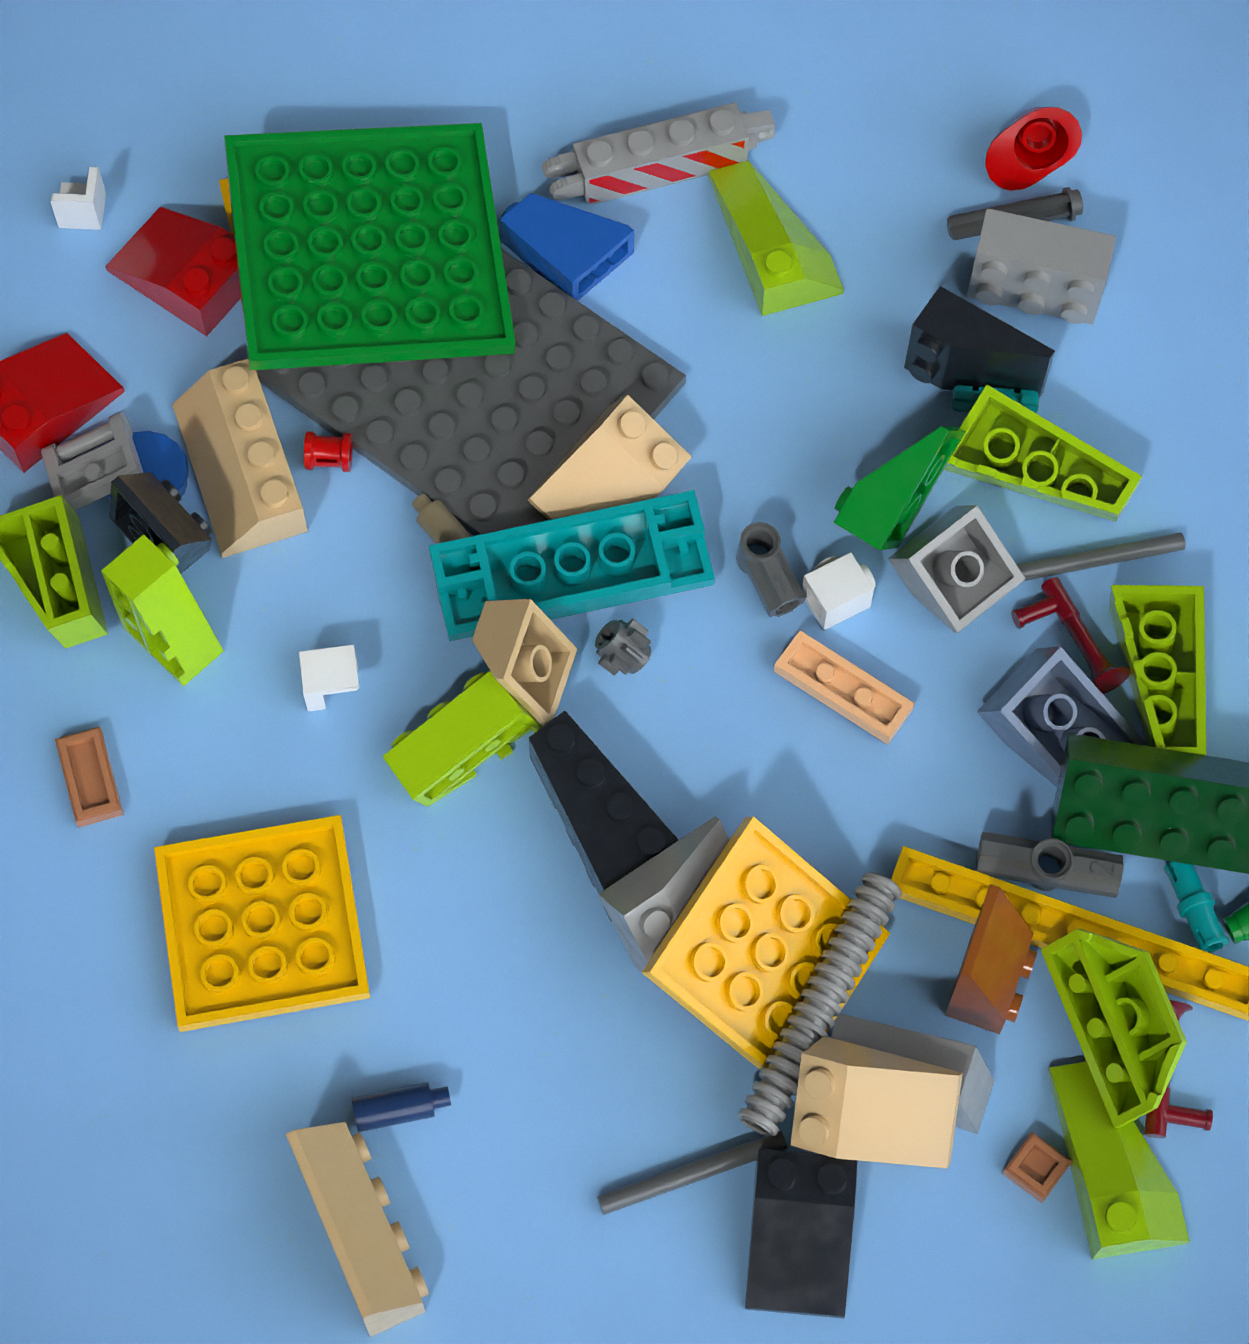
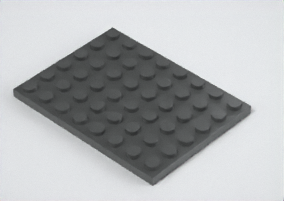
M502 249L516 343L514 354L256 370L261 384L334 436L342 437L345 432L352 433V445L356 452L416 495L426 494L432 502L436 500L442 501L461 525L474 536L548 521L527 499L609 405L629 395L650 417L655 419L686 384V375Z

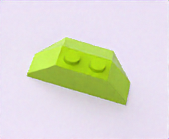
M1076 929L1042 948L1041 953L1113 1127L1120 1128L1157 1109L1187 1040L1149 952L1084 929Z

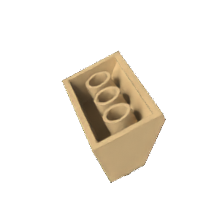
M248 359L207 371L172 406L222 558L308 532L303 507L256 370L249 371Z
M346 1122L296 1129L286 1133L370 1337L424 1313L425 1309L421 1298L429 1295V1291L418 1266L409 1270L402 1252L410 1249L399 1221L390 1225L388 1223L383 1207L391 1203L380 1177L370 1180L363 1163L372 1159L361 1133L359 1132L351 1136Z

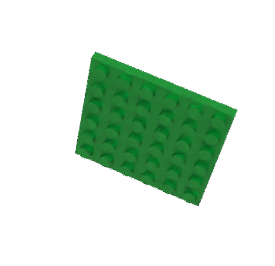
M482 123L224 135L249 371L514 354L516 343Z

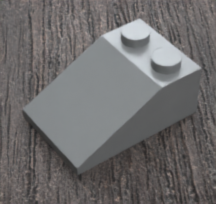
M716 816L598 894L634 966L641 972L729 842L720 819Z

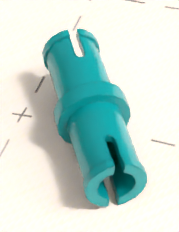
M1171 861L1170 865L1164 867V871L1168 875L1179 900V904L1176 907L1181 918L1187 919L1199 946L1198 949L1208 953L1222 949L1223 946L1229 943V940L1225 936L1213 909L1216 902L1212 893L1205 891L1194 865Z

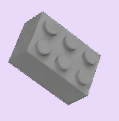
M987 208L966 297L976 299L986 305L999 304L1018 308L1027 314L1035 315L1041 313L1062 318L1073 324L1087 323L1093 325L1107 282L1116 236Z

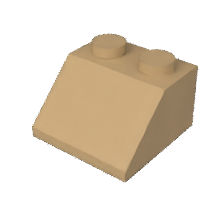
M531 599L486 601L476 625L472 642L495 679L542 726H545L555 718L577 648Z

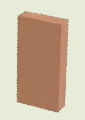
M101 727L55 739L78 828L124 815Z

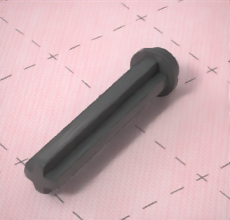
M1064 187L1062 193L990 207L988 209L1044 221L1066 217L1068 221H1074L1077 215L1083 214V201L1078 189L1071 190L1070 187ZM986 209L949 216L947 218L949 236L953 240L980 236Z

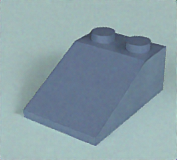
M1061 646L1037 648L977 711L1011 750L1056 787L1058 785L1068 733L1148 746Z

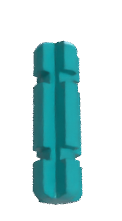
M955 386L952 395L953 410L970 412L985 387H978V391H973L972 386ZM994 388L1037 414L1039 408V395L1037 391L1020 390V394L1014 393V389Z

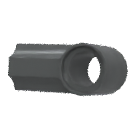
M757 522L747 526L741 533L736 561L739 568L748 574L768 616L780 617L792 612L796 607L803 604L806 597L780 548L781 540L779 533L768 523ZM753 544L762 545L768 550V553L764 555L754 554L749 550L748 546Z

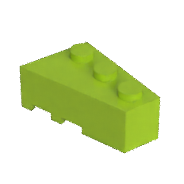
M491 671L479 673L468 680L463 687L464 691L451 702L445 701L434 707L427 715L428 720L416 730H409L399 735L392 742V749L382 756L414 801L429 807L476 777L474 769L494 754H497L499 759L503 760L513 753L512 748L509 746L527 733L531 731L535 733L543 727L495 679Z

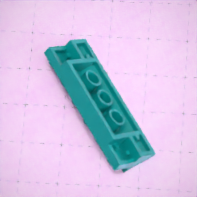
M695 490L429 545L439 603L449 642L473 637L486 601L531 599L550 620L713 586L715 576L704 538L705 528Z

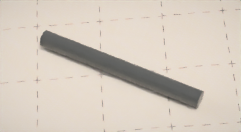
M1180 532L1016 565L1026 578L1024 581L1185 550V539Z
M778 1131L776 1136H764L599 1195L597 1199L603 1215L756 1161L758 1149L784 1151L788 1149L782 1131Z

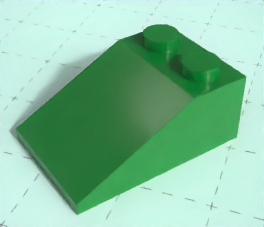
M941 426L858 481L853 488L850 486L846 487L835 505V510L839 513L833 523L878 550L899 548L966 431L960 427Z

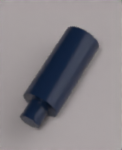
M426 1082L352 1097V1105L357 1131L363 1132L435 1117L434 1109L451 1106L448 1086L430 1090L429 1083Z

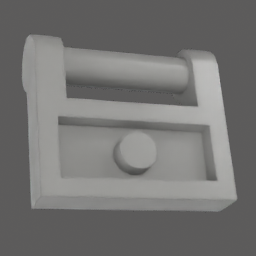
M123 412L110 416L108 423L59 446L53 443L41 449L54 497L62 495L74 511L109 495L111 492V481L117 476L143 473L132 438L133 431Z

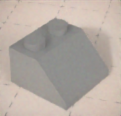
M977 505L953 507L888 558L910 593L954 633L961 631L1026 579Z

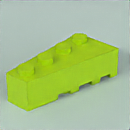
M989 385L985 386L960 426L966 432L944 469L1114 522L1120 517L1142 479V476Z
M1111 585L1109 609L1125 666L1130 669L1129 681L1147 745L1207 756L1204 586Z

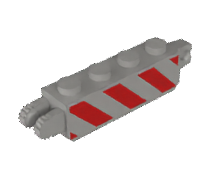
M735 102L574 143L572 152L548 158V160L542 163L543 166L541 167L544 176L551 179L576 174L552 182L549 188L552 199L560 201L583 195L585 202L594 205L707 176L708 171L747 161L748 151L756 148L757 143L774 138L775 122L770 110L747 114L746 111L740 112Z

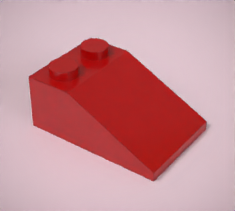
M159 207L105 266L109 273L206 337L241 299L234 235L220 226L163 207Z
M68 333L1 360L0 450L25 473L43 458L41 454L42 448L53 443L57 446L60 445L125 392L124 387Z

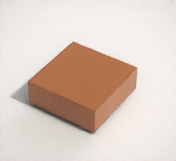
M1031 1132L1002 1174L1043 1203L1072 1161Z

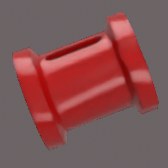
M306 431L304 440V468L306 470H313L314 467L341 468L343 472H351L353 457L352 433L345 432L342 437L316 436L313 431Z

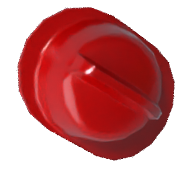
M1033 107L1023 111L1016 117L1012 125L1004 129L991 142L986 152L985 168L989 178L998 187L1009 191L1023 190L1036 184L1059 167L1065 165L1076 155L1082 140V130L1078 120L1069 111L1059 107Z

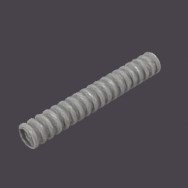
M865 873L861 881L864 885L857 887L855 890L857 898L850 900L848 904L850 911L843 913L841 917L843 924H838L834 930L837 937L830 938L828 942L830 950L823 951L821 955L823 963H817L814 968L817 975L810 976L807 981L810 988L803 989L800 995L803 1001L797 1002L793 1008L796 1015L788 1017L786 1022L789 1028L782 1029L780 1033L782 1041L775 1042L773 1046L775 1054L769 1055L766 1059L768 1068L761 1069L759 1072L761 1081L754 1082L752 1086L754 1094L748 1095L744 1101L747 1108H741L737 1114L743 1124L762 1135H777L779 1128L776 1124L777 1122H783L786 1118V1114L783 1111L784 1109L791 1108L793 1104L790 1098L791 1095H797L802 1052L823 1036L828 1037L825 1030L832 1029L835 1024L832 1017L840 1014L842 1009L839 1004L847 1001L848 995L846 990L853 989L855 985L853 977H859L862 972L859 965L866 964L869 958L866 952L874 949L876 944L873 939L880 937L882 933L880 926H885L889 920L886 913L893 912L896 907L893 900H899L902 895L899 886L878 873Z

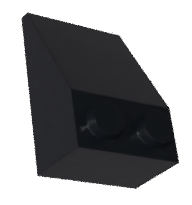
M939 286L912 324L904 368L918 381L931 383L943 390L953 391L955 386L962 385L972 386L973 391H978V387L989 385L992 388L1014 389V393L1020 394V390H1035L1040 398L1045 388L1055 350Z
M152 472L117 476L111 481L109 518L132 544L143 534L155 546L159 543L165 544L178 559L179 564L176 567L180 574L210 550L212 541L209 537V534L212 533L210 527L199 514L193 512L190 515L179 503L182 499L179 492L168 480L163 479L159 481Z
M758 1149L755 1166L745 1299L746 1310L845 1318L858 1160L837 1159L822 1154Z

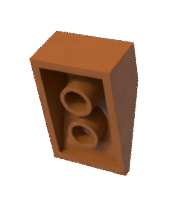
M992 884L989 886L973 928L945 1016L1000 1034L1006 1020L1015 1023L1023 1000V995L1015 993L1020 977L1029 979L1037 952L1029 949L1034 933L998 886Z

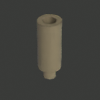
M421 494L412 502L413 508L419 513L416 522L435 544L472 537L442 501L436 500L432 502L426 494Z

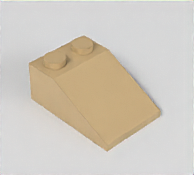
M626 395L607 407L527 500L548 520L653 499L667 487L692 456L629 395Z
M823 1036L802 1052L790 1146L837 1159L948 1168L951 1162L963 1073Z

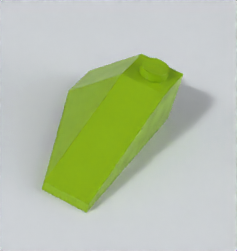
M749 160L708 171V177L762 316L843 294L842 283L828 251Z
M1087 1061L1049 1067L1050 1081L1068 1158L1072 1161L1070 1167L1092 1260L1188 1244L1190 1240L1178 1192L1135 1122L1132 1121L1120 1128L1113 1127Z

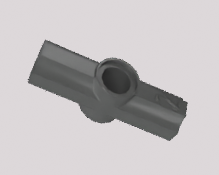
M982 832L975 866L977 872L985 875L1030 883L1042 891L1060 888L1116 898L1122 881L1124 864L1122 855L1070 847L1063 841L1055 838L1035 841ZM1042 856L1054 858L1060 866V872L1050 874L1043 871L1038 864V858Z

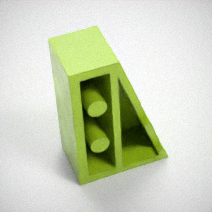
M59 495L1 515L0 561L12 575L19 589L47 630L65 649L108 635L80 517L64 497Z
M143 534L103 568L101 572L123 629L184 687L222 654L224 650L186 585L184 578L176 566L179 564L176 556L165 544L159 543L155 546Z

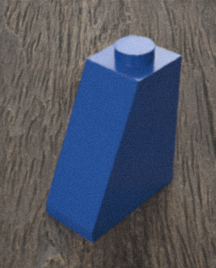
M530 193L521 202H514L509 205L500 218L501 242L537 274L577 301L634 253V230L629 225Z

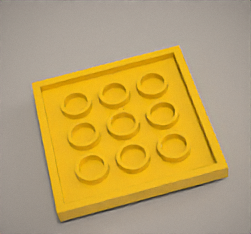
M341 815L154 847L176 1019L180 1032L371 998Z
M754 816L745 817L641 973L761 1071L762 1068H768L766 1063L767 1057L775 1054L773 1050L775 1042L782 1041L780 1037L782 1029L789 1028L786 1022L788 1017L796 1015L793 1008L797 1002L803 1001L800 996L803 989L810 988L807 981L810 976L817 975L814 968L817 963H823L821 958L823 951L830 950L828 946L830 938L837 937L834 930L838 924H843L841 917L845 911H850L848 904L851 899ZM880 926L882 930L880 937L873 939L876 944L874 949L866 952L869 957L866 964L859 965L862 969L859 977H853L855 982L853 989L846 990L848 999L890 935V932L883 926ZM847 1001L839 1004L841 1009H843ZM833 1016V1017H832V1019H833L834 1021H835L836 1018H837V1016Z

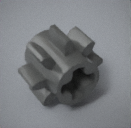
M633 618L628 623H625L622 619L619 621L612 620L600 630L595 640L596 654L601 657L598 664L614 676L619 670L625 675L628 673L634 674L641 670L651 655V647L649 646L651 640L645 637L648 630Z

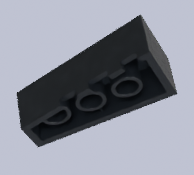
M563 711L529 737L530 759L554 808L557 809L565 825L566 832L573 846H575L585 866L586 873L598 894L679 841L566 711Z

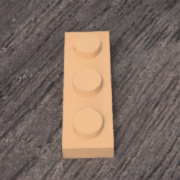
M799 630L774 664L773 672L887 745L914 709V702L801 630Z

